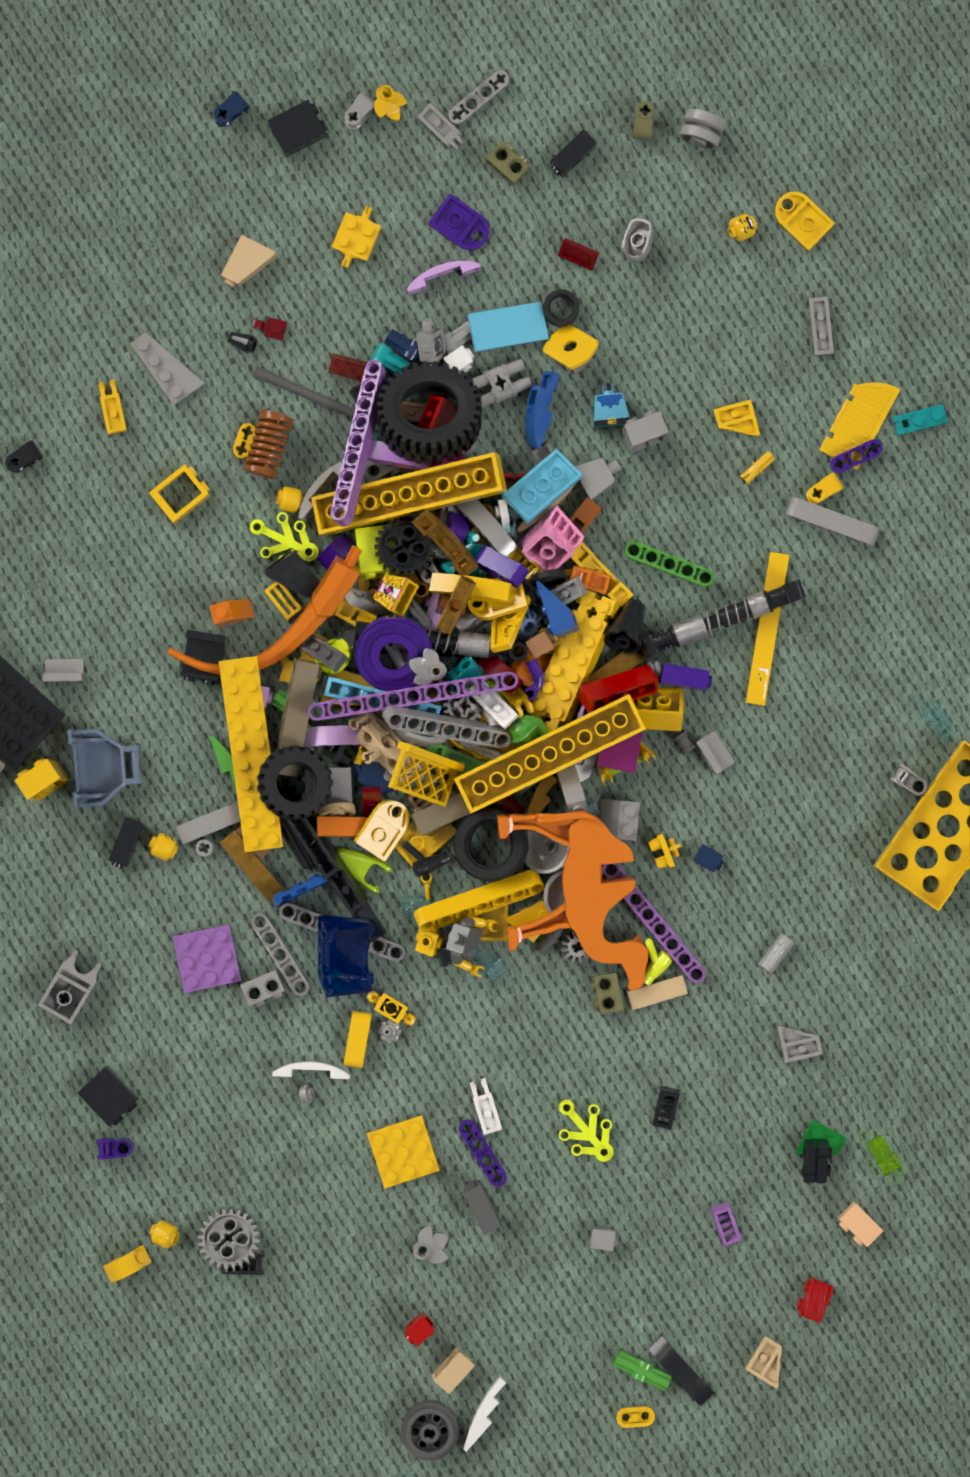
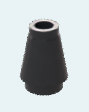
M236 332L229 334L228 343H231L245 353H253L255 351L258 340L253 335Z

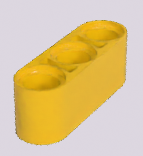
M353 1010L343 1066L363 1068L372 1018L371 1013Z

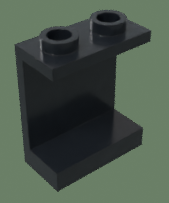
M187 630L185 655L206 663L219 664V661H223L226 636ZM184 662L182 672L180 671V676H183L185 681L195 682V679H202L204 684L214 685V682H219L220 675L201 671L184 664Z

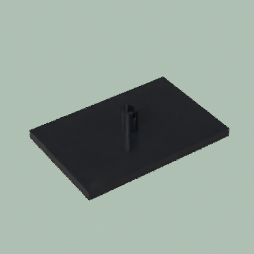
M0 655V760L15 772L66 714Z

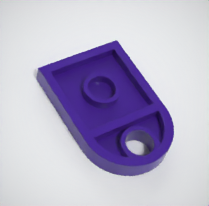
M451 193L428 223L431 228L452 243L468 251L482 247L489 236V226L485 218ZM481 232L483 239L479 242L474 241L472 238L473 233Z

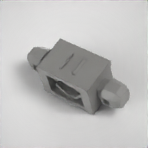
M425 319L422 321V331L416 334L420 361H427L428 366H432L433 361H437L438 367H441L440 359L446 357L443 331L434 327L432 319Z

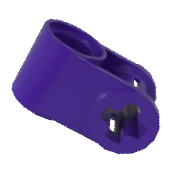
M129 1138L96 1140L99 1146V1155L97 1156L99 1160L126 1157L134 1150V1143ZM121 1143H126L129 1146L128 1152L121 1151Z

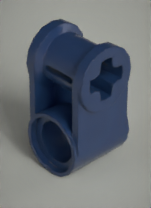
M234 92L214 110L215 123L220 127H226L236 118L240 117L243 111L246 112L250 106L238 92ZM219 114H226V119L219 118Z

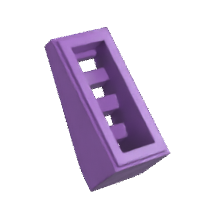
M725 1202L711 1207L710 1211L723 1246L741 1241L742 1239L729 1203ZM728 1217L730 1218V1220L725 1221L723 1223L719 1222L720 1220L726 1219ZM730 1225L733 1226L730 1229L722 1231V1228H725ZM732 1232H735L736 1234L734 1236L725 1238V1235L730 1234Z

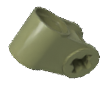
M649 102L640 103L636 109L632 132L633 139H652L654 108ZM643 108H646V111L649 112L646 116L643 115V112H640Z

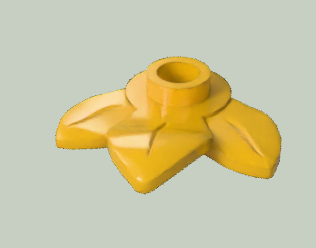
M382 85L378 87L375 93L377 99L374 102L376 114L380 118L386 115L391 120L399 121L400 107L407 104L404 96L399 92L393 91L390 86Z

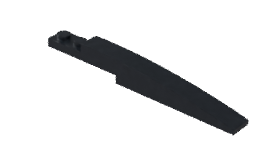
M279 774L277 777V788L280 794L287 800L300 801ZM310 816L298 820L286 819L324 879L329 880L368 942L373 943L386 934L387 931L367 902L369 900L331 842L327 837H317V823L313 817Z

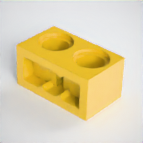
M344 599L334 615L356 626V621L371 623L376 620L379 614L356 608Z

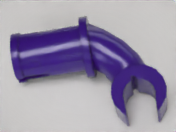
M537 658L526 662L533 677L532 681H534L531 687H527L523 691V693L528 690L532 691V696L528 698L529 700L537 697L546 675L545 673L543 674Z

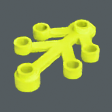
M284 512L277 515V521L281 523L285 536L267 528L262 520L256 519L251 522L250 530L253 534H264L281 542V544L272 547H263L260 551L263 558H270L273 554L290 548L299 551L297 553L301 559L308 562L314 561L318 557V547L310 543L305 530L306 524L303 521H296L294 524V529L299 532L302 544L295 541L288 522L289 516ZM282 514L286 516L284 522H281L279 519ZM257 523L261 526L258 531L254 529V525ZM298 523L303 524L302 530L297 529L296 526ZM308 548L312 549L310 556L305 553ZM265 549L270 551L268 556L263 555Z
M565 1099L559 1104L560 1112L563 1115H568L582 1132L562 1129L559 1132V1138L562 1141H567L568 1139L590 1141L594 1147H582L580 1144H574L571 1147L572 1154L575 1156L581 1154L595 1155L599 1161H609L614 1154L613 1148L609 1144L612 1122L609 1119L601 1121L600 1125L603 1130L600 1142L596 1137L597 1115L600 1112L599 1106L596 1104L589 1106L588 1127L574 1111V1104L571 1100ZM565 1104L570 1105L569 1111H564L563 1106ZM593 1106L597 1107L598 1109L597 1113L595 1114L590 1112V1109ZM605 1121L610 1123L609 1128L603 1127ZM563 1131L568 1133L567 1138L561 1137ZM575 1146L580 1147L579 1153L573 1151ZM607 1149L608 1153L603 1156L600 1154V1151Z

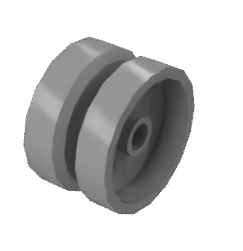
M687 109L684 117L686 125L681 126L678 137L688 144L707 150H716L721 139L717 134L723 133L726 121L704 110Z

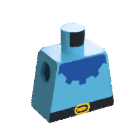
M613 383L602 384L603 395L595 396L593 428L625 425L626 421L630 418L623 393H614Z

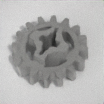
M451 691L448 693V695H450V696H453V695L456 694V693H453V692H451ZM472 696L462 697L452 702L453 699L444 700L446 703L442 704V708L446 709L442 715L466 719L467 715L474 714L472 718L467 720H480L482 718L480 713L484 711Z

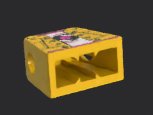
M386 574L381 582H374L372 589L375 592L374 599L397 616H404L419 585L408 578Z

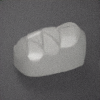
M635 218L629 223L622 241V250L630 260L640 262L647 257L653 239L652 223L640 218Z

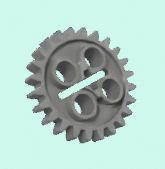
M231 1208L230 1212L226 1214L225 1209H223L222 1215H219L216 1211L215 1218L208 1216L209 1223L203 1221L205 1229L199 1228V1232L203 1234L197 1236V1239L202 1241L197 1244L198 1248H203L200 1251V1255H205V1262L211 1260L210 1267L217 1264V1270L224 1266L225 1272L228 1271L229 1267L234 1272L237 1265L243 1269L242 1263L245 1262L249 1265L248 1258L255 1259V1255L252 1252L259 1251L258 1247L255 1246L260 1244V1240L255 1239L260 1237V1233L255 1232L258 1226L252 1225L254 1223L253 1218L247 1220V1213L241 1216L240 1210L234 1214ZM228 1224L235 1225V1228L232 1230L225 1229ZM213 1236L220 1237L218 1242L213 1243L210 1241ZM240 1238L247 1239L245 1244L237 1243ZM225 1239H232V1242L226 1241ZM226 1250L233 1252L229 1257H225L222 1254Z

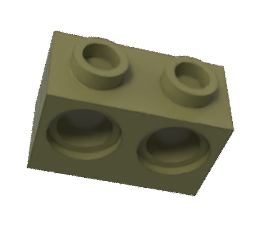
M500 141L486 157V163L513 186L529 171L528 160L522 155H516L514 148L507 142L504 144ZM503 152L507 155V158L499 160L496 155ZM513 165H518L521 167V171L514 173L510 168Z
M612 972L593 976L594 980L590 982L592 992L597 994V999L594 1000L596 1011H600L601 1015L623 1011L617 973ZM602 979L610 981L608 989L603 990L600 988L599 983ZM612 998L614 1005L611 1008H605L603 1006L604 999Z

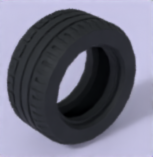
M484 808L471 813L463 819L454 835L453 847L458 864L461 865L460 867L467 874L483 881H498L516 873L525 862L529 850V839L526 829L513 830L509 834L511 851L503 863L497 866H488L475 858L471 849V840L474 832L486 823L498 824L497 815H511L510 812L499 808Z

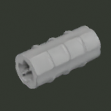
M781 933L758 964L772 974L795 943Z

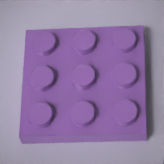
M230 924L173 936L184 993L241 981Z

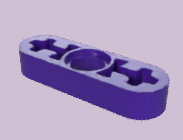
M876 439L867 441L835 456L830 462V469L837 474L843 473L879 456L883 446ZM870 444L877 445V453L871 451L866 454L868 458H865V452L861 448L864 447V450H868L871 447ZM854 451H858L862 456L858 462L851 459V453ZM847 455L848 462L842 465V469H839V467L835 468L836 460L842 462L846 459L844 456Z

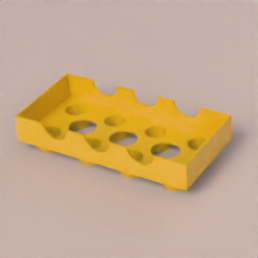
M965 740L961 741L873 865L875 869L935 911H940L954 891L960 878L970 868V828L967 825L970 806L963 804L959 798V791L962 786L970 783V775L967 777L962 776L957 770L958 763L961 760H968L970 762V744ZM940 791L947 792L951 797L950 804L945 808L939 807L935 802V797ZM944 815H953L959 821V831L953 837L947 838L938 832V820ZM919 822L925 823L929 829V833L924 839H918L913 833L914 826ZM951 844L956 845L960 850V856L956 861H949L945 857V849ZM930 846L937 852L938 859L932 868L923 869L917 865L915 854L920 847ZM898 853L904 855L907 860L905 868L899 871L895 870L891 865L892 857ZM927 876H933L938 881V887L932 893L926 892L922 885L923 880Z

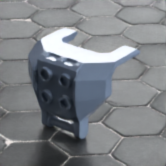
M69 729L67 731L68 744L72 748L75 768V792L72 793L73 806L78 808L105 806L127 785L143 783L139 763L140 745L123 746L98 729L76 731ZM125 752H131L133 778L127 779Z

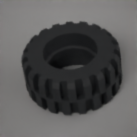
M287 746L278 749L265 759V762L260 767L259 774H257V792L259 791L260 793L259 798L261 802H264L266 808L272 811L274 815L288 820L304 819L318 813L326 805L327 799L332 793L330 791L331 786H333V780H331L330 775L332 772L331 769H328L326 760L322 759L318 752L312 751L308 747ZM288 765H300L306 768L312 777V789L308 796L300 801L287 800L278 791L277 777L280 771Z

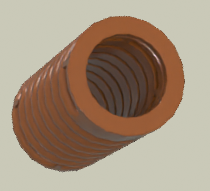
M261 409L258 418L259 422L256 424L257 429L254 431L255 436L252 438L253 443L250 444L251 449L248 451L250 457L246 458L243 470L275 480L278 470L273 467L279 468L281 464L268 458L281 461L283 457L267 450L281 454L285 450L269 443L283 447L287 443L271 436L287 440L289 435L273 429L290 432L294 419L277 412ZM280 422H284V423H287V424H286V426H285V425H282V424H279V423H280Z

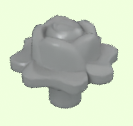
M392 1020L382 1022V1026L378 1030L379 1034H382L380 1039L387 1041L389 1044L393 1041H398V1036L401 1034V1030L398 1029L400 1025Z

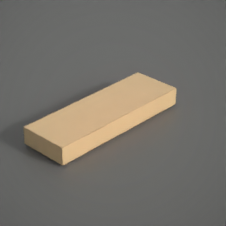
M680 975L650 984L649 986L640 987L635 991H627L632 1010L688 994L683 976Z

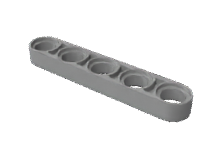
M263 913L254 915L251 920L252 927L291 990L297 996L305 995L309 991V983L269 918ZM259 916L264 917L266 921L265 925L261 928L255 925V919ZM267 933L275 935L276 940L274 943L269 944L265 941ZM278 949H283L286 953V957L283 960H278L275 957V952ZM289 965L294 966L296 969V973L292 977L287 976L285 973V969ZM296 983H305L306 990L303 993L297 992L295 989Z

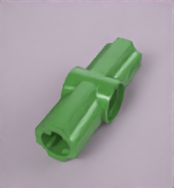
M619 1350L613 1362V1366L631 1374L630 1376L643 1383L647 1382L663 1391L667 1389L672 1378L670 1374L654 1367L652 1363H646L644 1359H638L622 1350Z

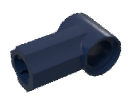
M394 329L389 332L384 344L399 352L403 358L410 359L411 363H416L419 358L417 341L408 339Z

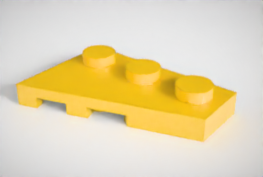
M527 595L526 599L529 606L531 599ZM527 609L492 619L490 648L493 653L512 648Z

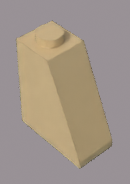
M241 235L221 274L222 279H224L223 283L230 287H234V285L240 287L272 262L277 256L276 252Z

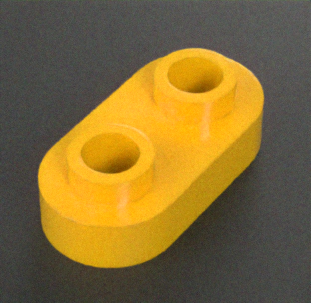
M649 1406L623 1407L618 1410L616 1420L623 1428L650 1426L654 1422L655 1413ZM647 1412L649 1414L648 1418L643 1419L641 1417L642 1413ZM623 1414H628L629 1419L623 1420Z

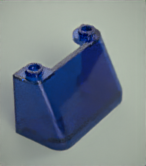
M334 915L318 916V977L326 998L371 992V984H374V975L368 969V939L375 935V927L369 920Z

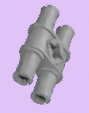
M522 359L507 365L502 363L496 368L488 371L485 370L484 374L472 379L473 386L477 385L478 388L489 385L492 388L491 392L481 396L482 407L494 402L500 404L501 401L513 396L516 397L517 393L532 387L529 376L515 382L509 379L510 375L525 369ZM497 377H498L501 381H505V382H506V383H504V385H503V387H504L503 390H502V388H501L500 386H496V385H495V384H497Z

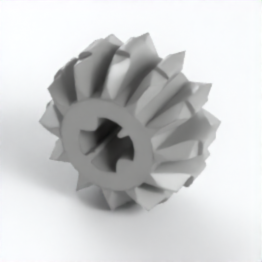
M572 931L574 938L571 939L568 934L565 936L569 942H561V944L567 945V948H562L561 952L569 951L564 957L568 959L572 955V963L575 962L576 957H578V962L582 963L581 956H584L586 960L589 957L585 954L586 952L583 948L578 950L577 953L573 951L572 945L580 941L576 933Z

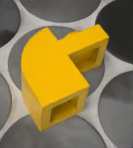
M144 1245L103 1265V1268L110 1282L113 1283L137 1272L152 1261Z

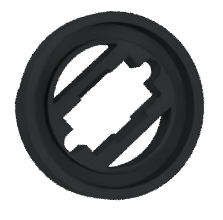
M550 569L531 576L534 586H537V581L548 587L562 584L567 580L566 572L560 569Z

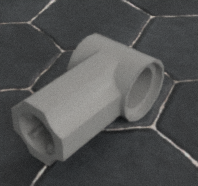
M468 321L453 332L450 331L443 335L446 355H449L472 339Z

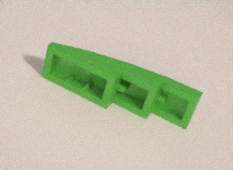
M211 736L210 739L221 772L223 774L230 772L236 789L232 755L215 736Z

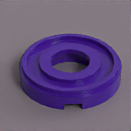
M400 615L399 617L383 616L369 623L359 635L355 650L356 665L362 677L371 686L387 692L415 687L417 684L413 681L417 674L410 668L409 660L423 657L424 649H432V643L426 630L413 619ZM388 643H400L407 649L409 658L406 665L396 670L388 669L381 663L379 658L380 651Z

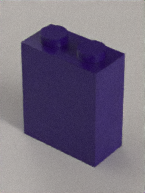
M664 663L661 668L659 684L705 692L707 688L711 687L712 676L709 675L710 671Z

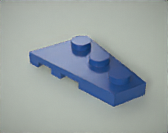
M313 875L308 878V882L303 884L299 882L293 885L292 889L286 892L283 890L275 894L272 904L276 909L326 884L328 880H325L322 875Z

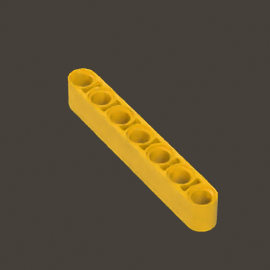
M531 869L421 907L414 912L413 916L419 930L422 933H427L462 921L468 916L474 917L537 895L544 890L545 886L539 873Z

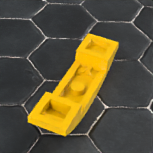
M583 542L574 550L570 558L577 566L612 576L606 593L608 598L616 601L622 607L634 595L597 559Z

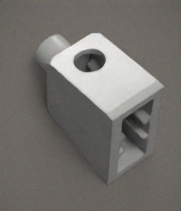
M603 458L576 466L583 474L579 482L587 497L591 500H594L615 483L613 474L621 470L617 460L606 465Z

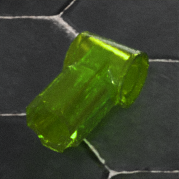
M881 1135L867 1143L884 1176L902 1167Z

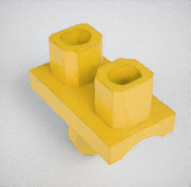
M663 834L657 835V838L648 842L651 852L662 849L664 856L654 859L658 869L674 867L675 864L670 851H672L675 858L680 856L677 848L682 847L681 843L675 844L673 838L668 839L670 845L668 847Z

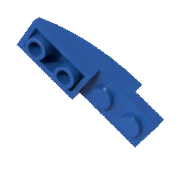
M545 371L540 385L532 386L528 397L525 429L528 447L540 449L545 441L547 428L552 422L551 417L553 413L548 411L547 408L552 402V394L558 386L560 375L554 371Z

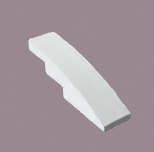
M501 1375L487 1391L476 1410L464 1443V1450L466 1452L492 1423V1419L488 1415L499 1404V1399L495 1395L506 1384V1379Z

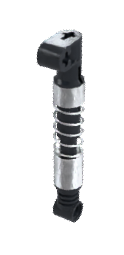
M798 579L768 592L765 590L759 591V593L744 597L742 602L737 603L735 601L730 606L725 604V608H716V614L712 616L707 611L706 618L704 619L699 614L670 625L666 629L667 632L663 630L662 634L658 632L657 636L652 634L642 638L640 648L643 658L662 652L661 649L666 650V647L670 649L671 645L672 647L679 648L689 643L691 644L711 636L712 629L716 628L718 632H721V626L723 625L724 628L730 629L731 625H740V622L745 620L749 622V618L752 617L754 619L772 613L778 607L806 598L801 580Z
M356 621L353 642L354 658L356 640H358L359 635L369 622ZM432 627L429 630L425 629L430 637L432 649L434 651L441 649L442 653H445L447 648H451L453 655L457 650V655L486 659L502 655V658L507 656V658L515 661L524 660L528 654L525 642L520 639H515L511 649L493 653L490 648V634L460 631L457 637L453 636V632L450 636V634L443 635V632L435 631ZM388 643L390 647L405 649L400 643ZM515 646L523 648L520 654H514L512 650Z

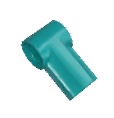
M378 344L369 361H379L391 373L398 371L402 374V367H409L410 365L409 362L395 355L384 344Z

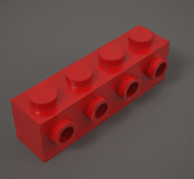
M647 664L581 685L579 700L587 711L591 713L628 694L631 695L633 700L657 693L659 678Z

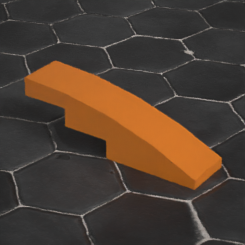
M317 817V837L355 839L368 818Z

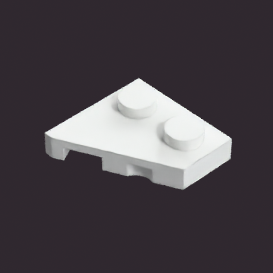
M504 499L498 500L497 506H495L494 518L510 536L507 503Z

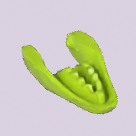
M338 848L336 850L361 887L373 893L380 892L378 886H372L371 883L365 882V875L374 864L384 868L387 873L392 872L393 869L387 861L384 862L374 855L348 848Z

